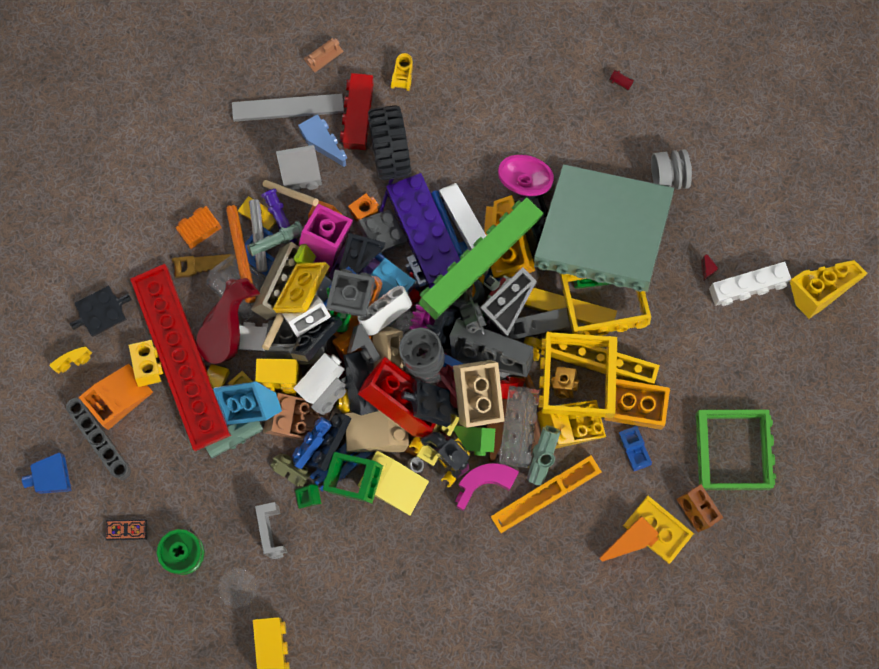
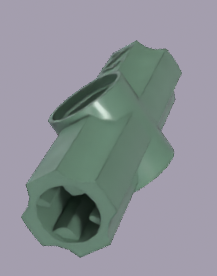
M259 421L233 424L228 427L231 433L230 437L205 448L213 459L229 449H235L236 445L240 443L244 444L248 438L260 433L264 429Z
M548 425L543 427L538 444L532 449L534 457L527 476L528 482L534 485H541L545 482L548 469L555 462L553 454L561 433L559 429Z

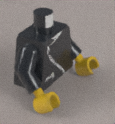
M441 430L423 436L421 439L415 437L409 446L415 447L414 453H419L423 445L428 446L451 470L441 479V481L447 480L449 482L447 487H451L455 480L466 473L470 467L467 461L470 458L469 455L453 438Z

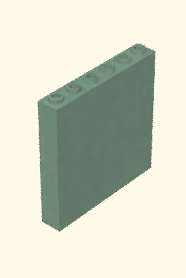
M563 164L536 250L534 267L542 270L556 271L560 274L574 275L581 279H592L599 283L614 284L617 287H627L635 291L648 292L672 203L674 188Z

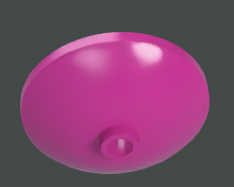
M513 155L505 158L499 165L498 176L500 181L506 188L516 194L537 196L546 193L552 187L554 181L552 170L547 164L535 157Z

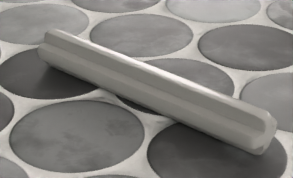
M258 199L249 201L253 241L257 242L263 239L264 235L260 202ZM263 251L255 255L258 272H266L268 270L266 252Z

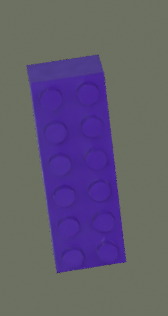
M419 173L388 185L386 188L390 202L427 286L431 289L435 285L433 282L441 274L445 276L448 273V267L453 262L458 263L460 258L422 174Z

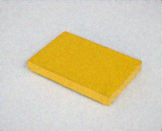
M326 262L296 264L273 310L276 313H306L330 266Z
M647 496L623 526L628 529L642 515L659 532L657 535L658 541L651 547L647 546L670 564L694 533L651 497Z

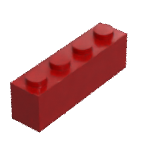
M351 73L350 80L347 79L346 90L349 91L348 97L345 96L344 108H347V111L342 117V125H345V128L340 133V142H343L345 149L366 150L369 128L368 111L371 109L374 85L373 75Z

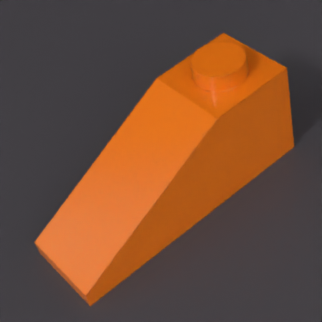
M641 515L599 559L603 562L643 549L647 545L651 547L658 541L657 535L659 532Z

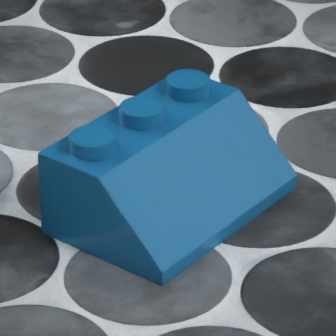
M258 382L213 388L227 425L268 420L282 411L276 392Z

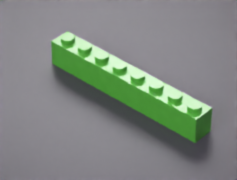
M525 198L522 202L520 200L517 201L511 208L513 211L510 214L506 212L499 219L500 223L497 226L493 224L486 233L488 235L485 238H478L473 244L474 248L471 251L467 249L460 256L461 260L458 263L453 262L448 267V273L445 276L441 274L433 282L435 285L431 289L427 287L420 294L422 298L418 304L435 320L539 221L543 212L528 198Z

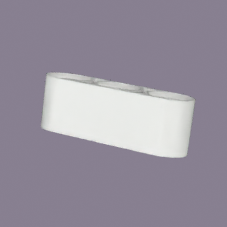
M397 286L368 307L366 317L358 316L360 324L362 323L368 335H375L412 306V302L405 288Z

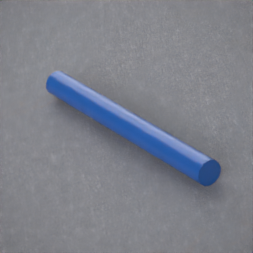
M437 190L433 191L431 195L460 257L463 252L439 192Z

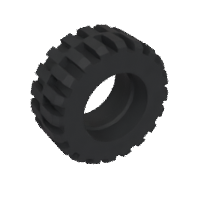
M397 105L370 109L368 111V120L379 179L389 180L407 177L411 174V166L401 108Z

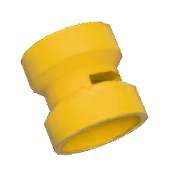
M525 337L524 344L533 347L534 361H539L541 340L534 337Z

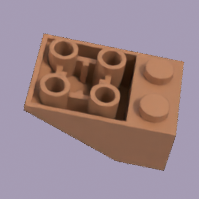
M276 393L282 411L265 420L263 433L304 440L306 434L314 429V423L320 417L329 421L330 412L321 415L311 408L312 403L307 402L303 398Z

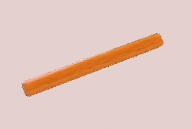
M229 205L226 212L240 279L248 278L253 284L237 207ZM256 296L245 299V302H255Z

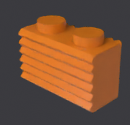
M207 206L198 208L191 217L182 219L178 226H176V230L190 249L222 228Z

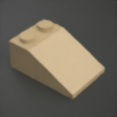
M378 410L377 412L362 416L356 413L345 414L352 418L345 431L346 452H404L409 446L408 432Z

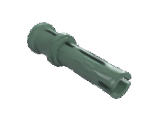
M296 221L294 225L287 228L282 227L279 232L247 245V249L251 256H254L276 245L288 244L290 240L301 237L303 227L299 221Z

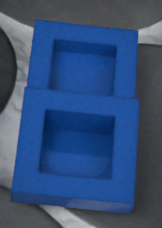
M634 426L619 432L633 472L651 466L652 461L644 446L645 442L638 427Z

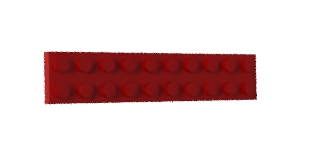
M160 265L130 278L193 450H200L230 437L231 433L218 404L211 380L201 354L198 351L197 343L167 265Z

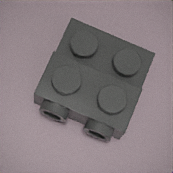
M347 269L335 270L326 309L366 317L369 301H371L374 290V277L367 273L353 274L352 271Z

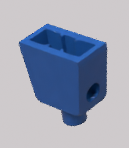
M62 453L54 454L31 464L32 474L22 477L24 488L34 486L35 492L39 494L72 491L65 455Z

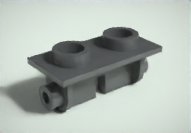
M469 297L471 302L460 307V313L466 325V330L470 333H475L481 329L482 333L485 334L482 326L486 324L478 303L474 304L472 298Z

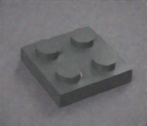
M390 209L360 219L357 222L364 237L385 242V248L380 253L399 247L407 242Z

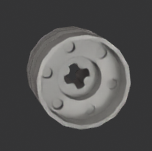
M686 149L679 150V153L677 150L672 151L671 158H669L667 152L652 154L651 171L654 184L671 187L673 182L677 190L681 189V187L684 189L690 188L692 166Z

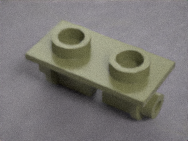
M280 453L273 458L274 461L270 465L273 471L283 477L289 472L290 475L287 480L297 487L305 486L307 483L306 479L311 475L305 466L302 469L297 468L292 458L286 454Z

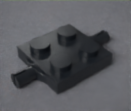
M108 285L74 303L79 311L80 318L71 322L70 325L73 330L84 325L87 327L90 335L94 337L127 320L123 313L122 305L132 301L129 293L120 298L116 297Z
M446 309L436 319L434 325L426 326V329L433 331L438 336L443 349H451L450 333L456 320L464 321L460 310Z
M416 379L412 383V393L403 390L400 394L401 399L411 402L413 417L444 427H448L451 424V415L459 417L458 408L451 406L450 390Z

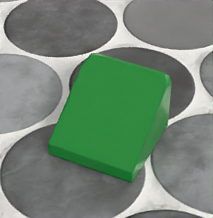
M308 485L295 490L299 509L322 504L317 485Z

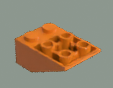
M127 364L94 384L79 399L101 425L109 430L149 397L153 391L148 385L138 387L134 370L130 364Z

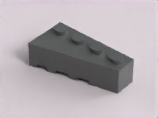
M456 320L450 333L452 358L463 364L493 360L498 362L499 372L524 377L528 376L534 361L532 346L483 329L485 334L482 333L481 329L475 333H470L466 330L464 321Z

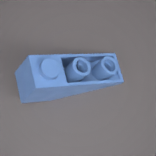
M317 114L298 125L300 133L308 146L314 145L316 151L343 167L346 166L345 159H347V156L343 149L339 150L337 147L338 141L334 134H329L327 130L329 127L324 119L321 120Z

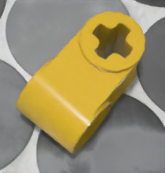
M402 53L397 57L392 75L391 89L397 87L410 91L413 61L409 54ZM402 62L409 63L406 67H402L400 64Z

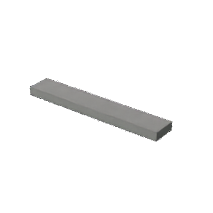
M331 94L232 102L233 121L344 113L343 95Z

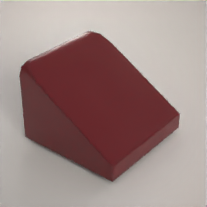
M704 255L701 260L703 281L714 275L718 270V267L709 255Z

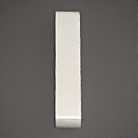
M454 183L438 190L440 197H443L444 206L468 249L471 251L476 240L480 237L485 238L486 234L458 185Z

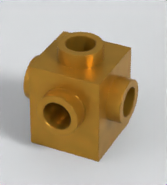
M557 367L555 377L551 378L550 384L555 396L562 399L574 398L575 391L578 392L579 389L576 369Z

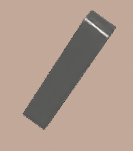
M73 398L69 400L66 405L67 412L108 471L119 480L127 479L131 474L130 466L95 416L80 399ZM81 404L80 411L74 413V407ZM91 419V426L89 428H85L84 423L87 420ZM98 435H102L103 440L101 443L96 444L95 438ZM113 450V457L106 459V453ZM124 466V473L117 475V468Z

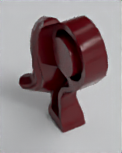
M248 278L229 279L226 281V288L222 297L205 317L203 325L197 334L196 343L198 351L209 363L217 364L229 361L236 356L239 350V305L243 300L261 294Z

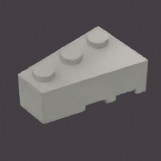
M524 267L480 307V311L505 337L509 335L537 282Z

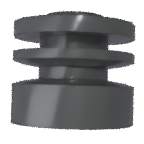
M416 328L407 332L401 339L399 346L400 356L409 373L416 377L427 378L434 376L441 370L445 360L444 350L440 339L433 331L426 328ZM425 354L426 358L422 359L421 355Z

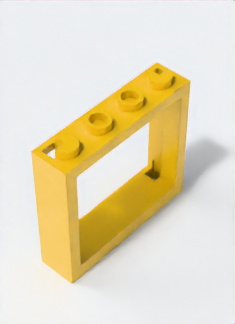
M560 274L559 277L573 334H598L603 336L613 331L624 332L629 328L636 327L641 329L650 325L651 314L645 291H636L641 311L640 316L578 327L568 282L581 280V278L569 274Z
M547 332L545 339H541V350H544V357H541L540 369L544 370L543 376H540L539 388H543L542 396L539 395L538 407H542V413L613 418L616 402L617 337ZM551 344L607 347L605 409L549 405Z

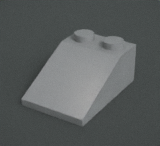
M314 145L276 151L284 187L300 191L302 188L309 190L317 189L319 185H322Z

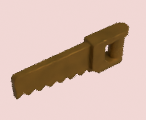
M232 254L172 258L175 278L192 277L197 272L201 274L203 271L207 272L208 270L213 271V269H223L230 265L234 266ZM181 262H187L188 268L185 272H182Z

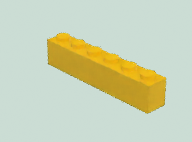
M551 344V358L606 374L607 349L595 346ZM617 352L616 377L627 381L654 385L660 365Z

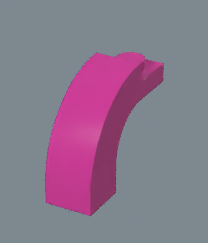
M494 463L476 467L466 474L459 484V487L465 491L464 493L460 491L455 500L458 503L457 508L464 511L473 492L484 484H496L510 491L519 471L503 464Z

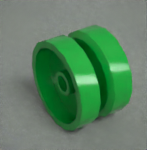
M177 529L168 532L162 537L157 547V557L161 566L177 575L193 573L201 566L204 560L205 550L202 541L198 536L187 530ZM180 550H184V554H183V555H182V554L179 555V551H180Z

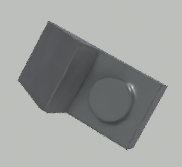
M361 323L353 328L347 354L361 347V355L364 360L373 363L381 357Z

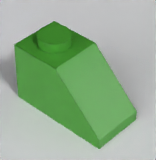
M455 426L454 432L467 451H474V455L486 456V452H494V428Z

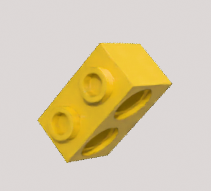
M152 340L130 344V355L138 387L161 382L160 375L163 374L161 363H157L159 356Z

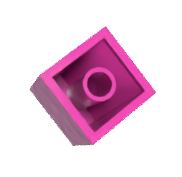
M318 204L302 230L298 247L301 244H307L316 256L313 263L326 262L330 266L328 271L331 272L342 250L353 220Z

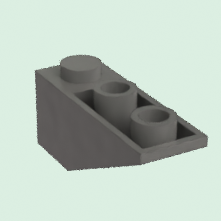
M567 307L518 317L509 333L510 338L516 339L570 327Z

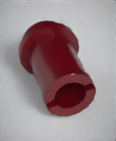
M614 70L609 80L612 81V84L616 83L628 91L634 80L621 74L620 70Z

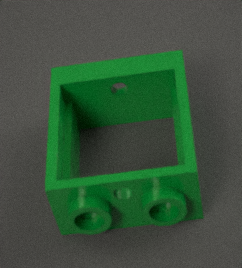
M334 452L329 464L328 474L323 482V490L334 495L373 504L384 465L376 461ZM344 461L366 466L359 493L336 488Z

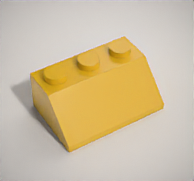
M281 618L253 620L257 669H290L289 662H285V654H288V644L283 641V634H286L285 621L282 622Z

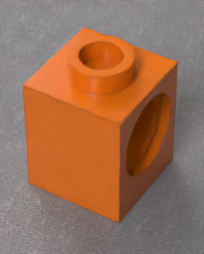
M366 193L350 204L348 208L351 215L358 222L360 219L377 214V206L379 205L374 197L370 198ZM362 206H368L370 208L366 212L360 210Z

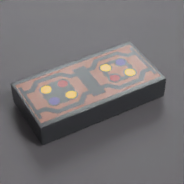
M106 520V540H147V520Z

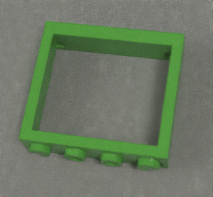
M698 410L696 412L699 485L702 484L705 490H770L774 488L776 474L773 473L772 466L775 465V455L772 454L771 446L774 445V437L770 433L773 420H771L769 410ZM707 419H760L763 483H710Z

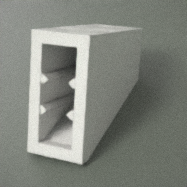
M324 353L293 389L307 402L314 404L335 378H339L344 371V368L340 365L342 361L334 354L330 356Z

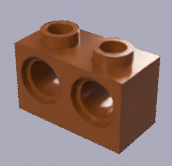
M702 484L688 490L676 499L697 532L710 528L723 518Z

